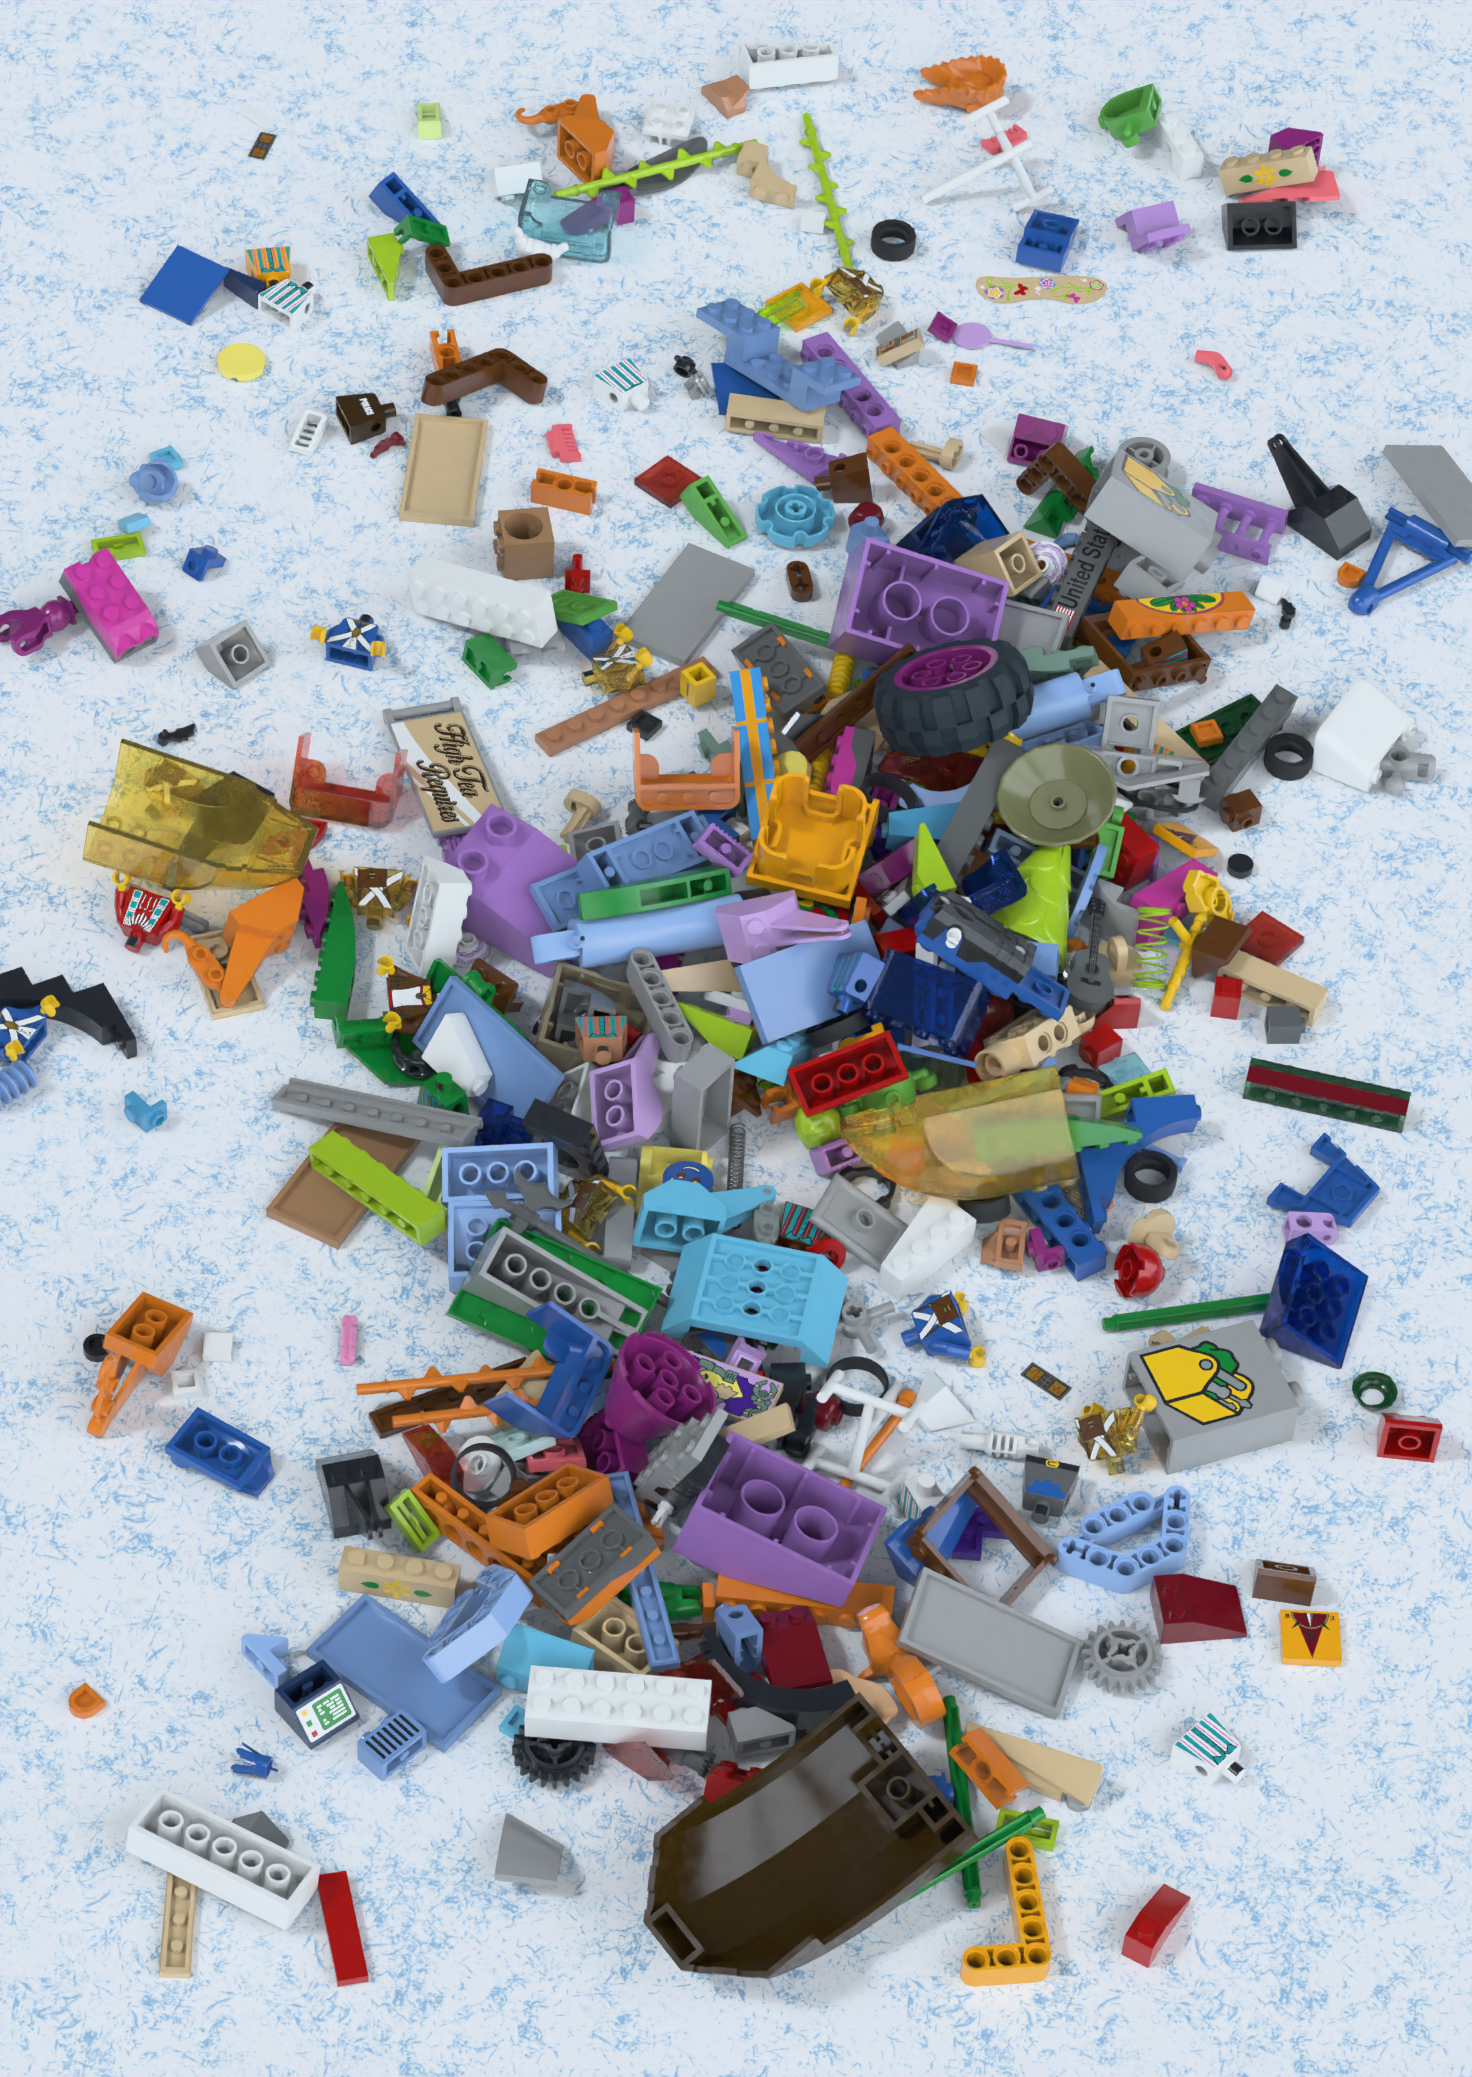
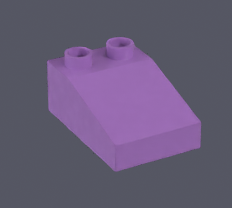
M866 537L848 556L827 648L873 663L884 664L907 643L912 644L916 651L956 640L966 641L973 638H989L991 641H995L998 637L1010 582Z
M491 803L445 861L447 864L462 869L472 883V894L468 896L466 904L467 916L462 922L461 929L474 934L480 940L551 979L558 962L535 965L530 937L553 932L528 888L534 883L575 867L579 861L537 828ZM571 959V960L562 961V962H565V963L574 965L573 962H572V959Z
M730 1430L726 1438L730 1447L706 1488L698 1494L672 1551L688 1558L694 1565L708 1568L724 1577L843 1607L858 1578L888 1508Z

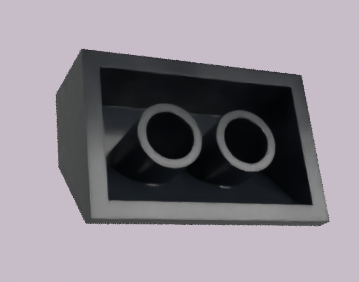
M1296 201L1226 203L1221 205L1222 231L1227 251L1297 249Z

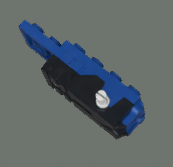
M950 889L944 893L934 895L926 907L921 910L919 920L914 928L917 935L916 941L923 949L928 952H934L947 965L957 967L970 980L980 982L993 995L1001 996L1007 1000L1013 992L1020 1001L1030 1003L1039 1009L1043 1016L1053 1018L1057 1022L1061 1019L1065 1012L1070 990L1032 966L1037 946L1031 942H1026V939L1022 936L1015 935L1014 931L1010 928L1006 929L1003 927L1002 923L971 904L970 898L961 897Z

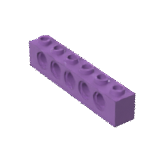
M828 332L802 340L800 358L803 363L820 360L822 357H831L839 364L850 368L852 372L861 376L860 386L841 391L840 402L837 403L849 415L850 420L860 428L865 438L890 426L900 434V417Z

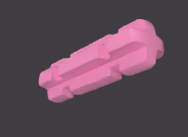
M344 1315L342 1317L340 1363L342 1365H353L355 1363L358 1318L355 1315Z

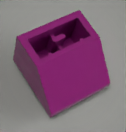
M1288 127L1271 135L1268 153L1275 149H1281V151L1289 150L1299 145L1303 147L1312 146L1316 164L1319 166L1324 134L1318 131Z
M1019 413L1007 461L1029 466L1052 444L1056 442L1065 444L1069 426Z

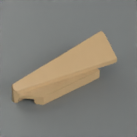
M728 959L661 970L671 991L743 992L731 961H728Z
M972 1722L967 1723L965 1734L981 1727L1029 1783L1026 1787L1027 1789L1058 1802L1061 1801L1064 1794H1068L1083 1803L1084 1806H1090L1101 1784L1103 1765Z

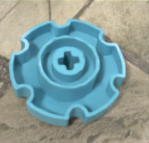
M785 485L770 489L762 495L761 503L756 505L755 523L759 532L767 533L768 540L777 545L795 548L796 545L801 544L805 547H811L821 543L828 537L829 529L834 527L835 510L832 502L822 499V492L804 485H795L794 488H787Z

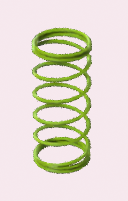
M1137 907V912L1149 913L1138 915L1137 919L1163 924L1166 927L1138 929L1135 932L1166 941L1134 945L1136 948L1165 955L1135 958L1134 961L1137 963L1160 967L1164 970L1133 973L1132 975L1135 977L1158 982L1133 981L1132 986L1137 988L1165 989V981L1143 975L1162 973L1167 968L1159 964L1140 960L1161 959L1168 956L1164 951L1143 946L1169 942L1166 937L1145 933L1144 931L1168 929L1170 925L1162 921L1143 917L1168 915L1171 913V909Z

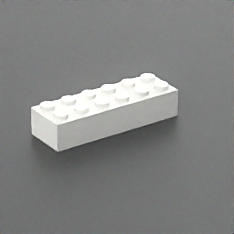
M422 556L407 572L415 613L542 648L558 631L550 590L427 556Z
M531 1665L524 1717L525 1736L706 1751L712 1680Z
M162 1787L158 1789L128 1827L127 1852L285 1931L317 1891L321 1866Z

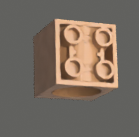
M548 507L498 510V521L493 522L494 535L497 536V539H493L494 554H499L496 557L497 571H502L503 578L514 581L553 578L555 541Z

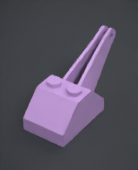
M795 890L716 906L715 911L728 961L746 964L797 944L844 940L852 935L851 930L847 929L849 927L847 920L800 910Z
M654 1032L640 1036L619 1063L589 1071L592 1124L596 1128L604 1152L648 1140L662 1123L661 1095L653 1081L656 1060L660 1049L659 1037Z

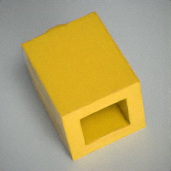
M703 662L695 664L681 671L680 694L693 708H696L715 699L717 677Z

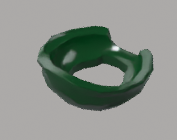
M1365 1372L1353 1380L1352 1391L1355 1399L1362 1407L1370 1411L1387 1409L1393 1405L1397 1398L1396 1384L1390 1376L1384 1373ZM1367 1389H1376L1382 1393L1384 1400L1380 1404L1368 1405L1362 1401L1361 1396Z

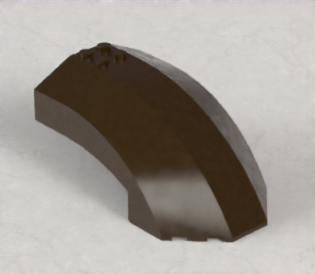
M858 1692L814 1730L755 1775L712 1803L703 1795L700 1796L654 1834L652 1866L650 1865L648 1898L643 1923L681 1971L771 1979L825 1955L869 1928L933 1880L980 1841V1839L868 1701Z

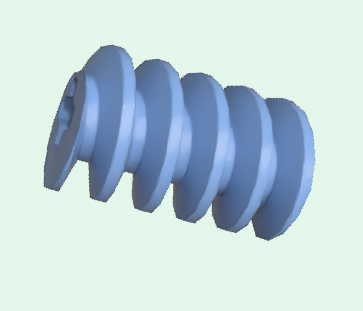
M17 1059L11 1062V1065H6L0 1070V1109L3 1108L2 1101L6 1104L12 1102L10 1094L15 1099H18L20 1097L19 1089L26 1094L29 1092L28 1084L32 1088L38 1086L33 1069L24 1059Z

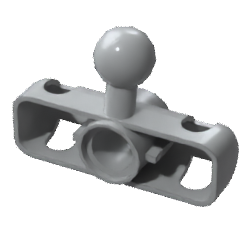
M1403 746L1391 747L1381 760L1379 768L1382 770L1381 777L1388 778L1385 782L1386 791L1391 795L1401 794L1405 789L1403 779L1423 782L1433 781L1436 758L1432 754L1410 752ZM1418 765L1428 766V774L1426 776L1418 775Z
M1143 788L1126 791L1132 796L1159 806L1172 808L1186 807L1185 803L1173 800V805H1164V798L1168 792H1177L1178 789ZM1133 802V807L1127 810L1134 812L1136 819L1143 821L1140 827L1148 835L1156 836L1152 830L1155 824L1158 823L1154 817H1180L1183 814L1157 811Z

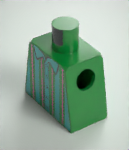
M439 1072L420 1086L417 1104L470 1115L467 1094L452 1080L450 1073Z

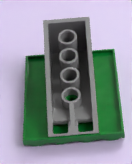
M501 1218L496 1219L445 1315L531 1353L539 1350L544 1359L557 1364L544 1351L543 1342L548 1331L526 1316L529 1310L552 1301L608 1340L614 1350V1359H617L620 1346L624 1340L632 1333L640 1334L663 1288L527 1229L518 1235L511 1230L512 1223ZM607 1371L604 1379L612 1378L613 1372Z

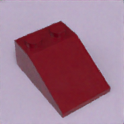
M1183 1573L1153 1576L1150 1600L1160 1644L1247 1638V1630L1235 1585Z
M796 1606L787 1610L765 1612L754 1616L763 1628L762 1668L769 1684L791 1689H812L833 1685V1679L817 1625L808 1606Z

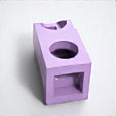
M1288 1211L1282 1226L1286 1248H1297L1299 1243L1330 1245L1339 1238L1335 1218L1330 1213Z

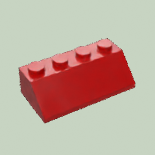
M889 1030L787 1069L790 1086L806 1118L909 1079L907 1070Z

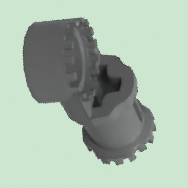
M635 798L628 802L629 815L625 819V831H627L625 833L629 836L639 832L640 822H648L646 818L650 811L641 809L637 805Z
M657 1747L660 1753L663 1752V1755L675 1759L676 1764L680 1766L685 1765L698 1772V1776L703 1778L709 1773L708 1768L711 1769L712 1766L710 1764H714L713 1761L716 1757L712 1752L706 1753L697 1750Z

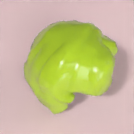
M801 1108L797 1110L794 1127L797 1137L806 1149L818 1148L846 1137L843 1127L844 1121L836 1108L806 1118Z

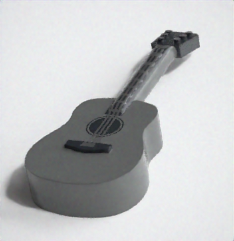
M1090 898L1088 903V912L1091 916L1088 950L1081 949L1075 953L1070 962V973L1063 986L1070 990L1067 1004L1078 1010L1098 1013L1104 1011L1114 995V987L1109 975L1111 961L1109 957L1098 952L1101 918L1104 916L1106 902Z

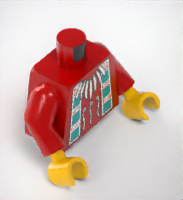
M120 871L113 873L112 881L118 886L115 889L114 902L116 920L123 934L128 937L124 945L127 950L139 953L144 942L157 946L161 943L163 936L167 932L180 929L185 912L183 906L189 904L192 898L189 893H185L181 901V889L174 890L171 893V899L130 886L128 890L126 885L132 880L131 874L125 872V880L121 882L119 879Z

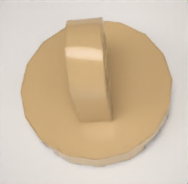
M1122 935L1110 937L1108 942L1099 945L1098 952L1109 957L1111 961L1109 975L1113 987H1125L1138 979V977L1132 974L1141 972L1142 963L1134 961L1135 958H1141V956L1133 947L1126 944Z
M1165 1209L1151 1210L1148 1212L1151 1214L1146 1219L1142 1217L1132 1227L1127 1244L1130 1245L1129 1242L1145 1244L1153 1248L1161 1256L1170 1260H1176L1182 1250V1247L1172 1238L1176 1229V1220Z

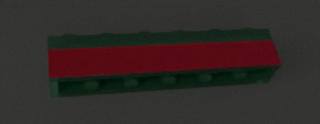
M1251 1057L1242 1099L1402 1134L1411 1092Z

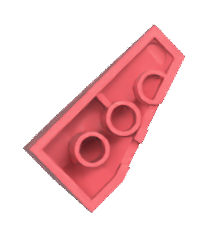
M1317 166L1318 173L1312 182L1262 189L1239 198L1238 203L1298 202V200L1309 202L1340 200V194L1333 171L1326 170V166Z

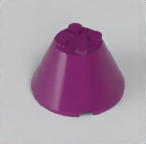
M647 1331L645 1334L632 1333L624 1340L619 1349L604 1405L606 1413L604 1422L609 1429L616 1430L637 1446L645 1441L666 1437L672 1430L675 1431L680 1422L685 1424L692 1417L701 1421L707 1412L712 1414L715 1411L716 1397L711 1381L706 1383L699 1371L702 1368L700 1363L676 1341L652 1331Z

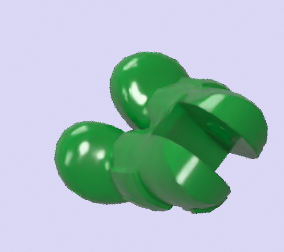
M658 1581L669 1621L676 1619L690 1620V1618L702 1615V1603L699 1601L702 1596L701 1587ZM626 1585L619 1592V1599L633 1609Z

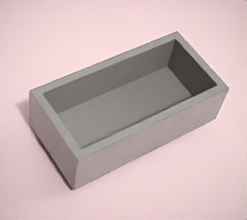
M708 1043L701 1050H697L692 1055L691 1060L684 1066H679L673 1075L672 1118L669 1130L670 1146L673 1148L708 1151L730 1129L735 1058L711 1043Z

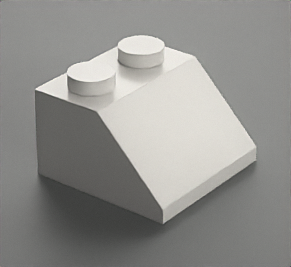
M540 162L497 167L486 172V178L494 198L501 197V201L515 200V195L524 194V198L536 197L538 192L544 190Z

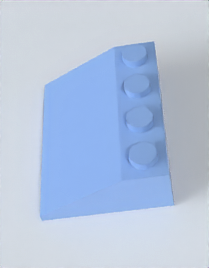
M510 1200L515 1204H518V1202L523 1204L524 1202L523 1200ZM448 1201V1279L450 1292H458L496 1219L501 1218L513 1223V1220L509 1219L511 1215L509 1212L502 1208L494 1209L489 1201ZM541 1209L536 1212L540 1215L539 1218L561 1231V1210L557 1212L552 1209ZM532 1228L531 1232H534L538 1235H541L547 1239L554 1241L553 1239L544 1235L535 1228Z

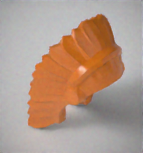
M982 54L978 57L970 55L968 58L951 59L949 63L942 61L940 65L933 64L931 68L924 67L920 70L924 79L937 85L939 88L913 91V96L917 100L933 103L936 106L943 104L957 106L965 109L970 114L1004 96L1003 87L1007 77V69H1005V63L1000 62V58L994 59L992 56L985 57Z

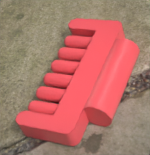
M1016 124L1012 126V129L1009 128L1008 131H1004L1012 147L1027 139V132ZM996 135L990 139L981 140V147L990 154L994 155L998 152H1003Z
M572 424L552 425V431L545 433L551 456L553 458L559 457L561 463L581 461V453L578 451L579 448L573 434Z

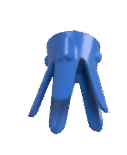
M242 1742V1745L250 1751L243 1748L236 1749L237 1754L240 1755V1760L252 1766L234 1764L231 1766L234 1773L254 1774L266 1780L271 1770L278 1772V1769L272 1768L274 1757L260 1754L244 1742Z

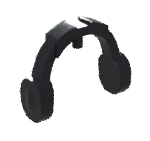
M1069 1064L1058 1071V1075L1061 1077L1068 1076L1072 1079L1074 1076L1089 1077L1100 1084L1099 1089L1114 1087V1084L1109 1080V1076L1101 1070L1078 1068L1076 1064Z
M847 1166L838 1173L850 1183L861 1176L878 1179L877 1183L879 1185L884 1183L889 1192L886 1196L883 1195L877 1199L876 1202L887 1210L889 1209L897 1184L893 1176H890L886 1170L878 1166L855 1169L852 1166Z

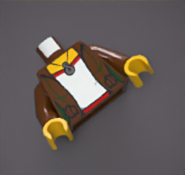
M383 955L377 960V963L381 965L376 969V972L379 976H385L387 973L389 976L386 977L389 1012L382 1019L383 1022L388 1023L385 1030L388 1033L396 1031L399 1034L415 1036L440 993L432 994L429 979L419 977L394 965V961L390 956Z

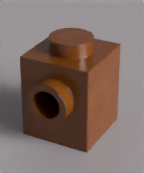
M1251 789L1232 793L1223 797L1219 811L1220 819L1224 824H1227L1232 832L1247 829L1260 823L1263 806Z

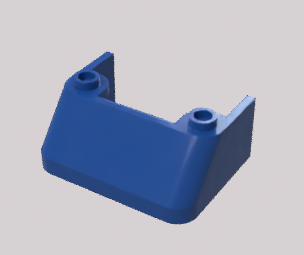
M549 1301L529 1310L526 1314L529 1319L548 1331L543 1342L544 1351L552 1360L557 1362L537 1406L535 1407L528 1402L522 1401L509 1391L486 1400L483 1406L520 1431L566 1440L580 1432L613 1360L614 1350L608 1340L554 1302Z

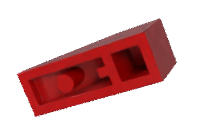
M1163 1884L1138 1913L1126 1932L1121 1955L1149 1968L1189 1904L1191 1897Z

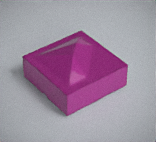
M938 311L927 331L947 344L958 324Z

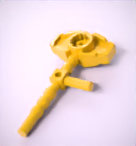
M1189 870L1183 884L1189 912L1195 915L1194 924L1189 932L1176 916L1168 920L1169 925L1181 939L1178 946L1182 953L1176 961V967L1173 968L1172 977L1168 980L1166 991L1159 1005L1162 1011L1167 1012L1171 1007L1176 992L1182 984L1181 980L1184 979L1186 969L1190 965L1192 947L1202 935L1203 928H1207L1215 915L1231 921L1235 917L1234 911L1231 909L1232 901L1229 892L1220 885L1217 877L1204 873L1201 870Z

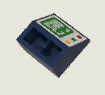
M324 1659L274 1689L275 1711L310 1750L359 1720V1714L341 1678Z

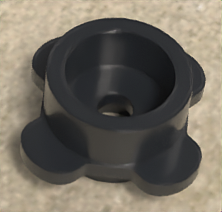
M675 355L674 360L676 363L673 369L678 375L689 378L697 373L695 369L696 363L688 356L681 357Z

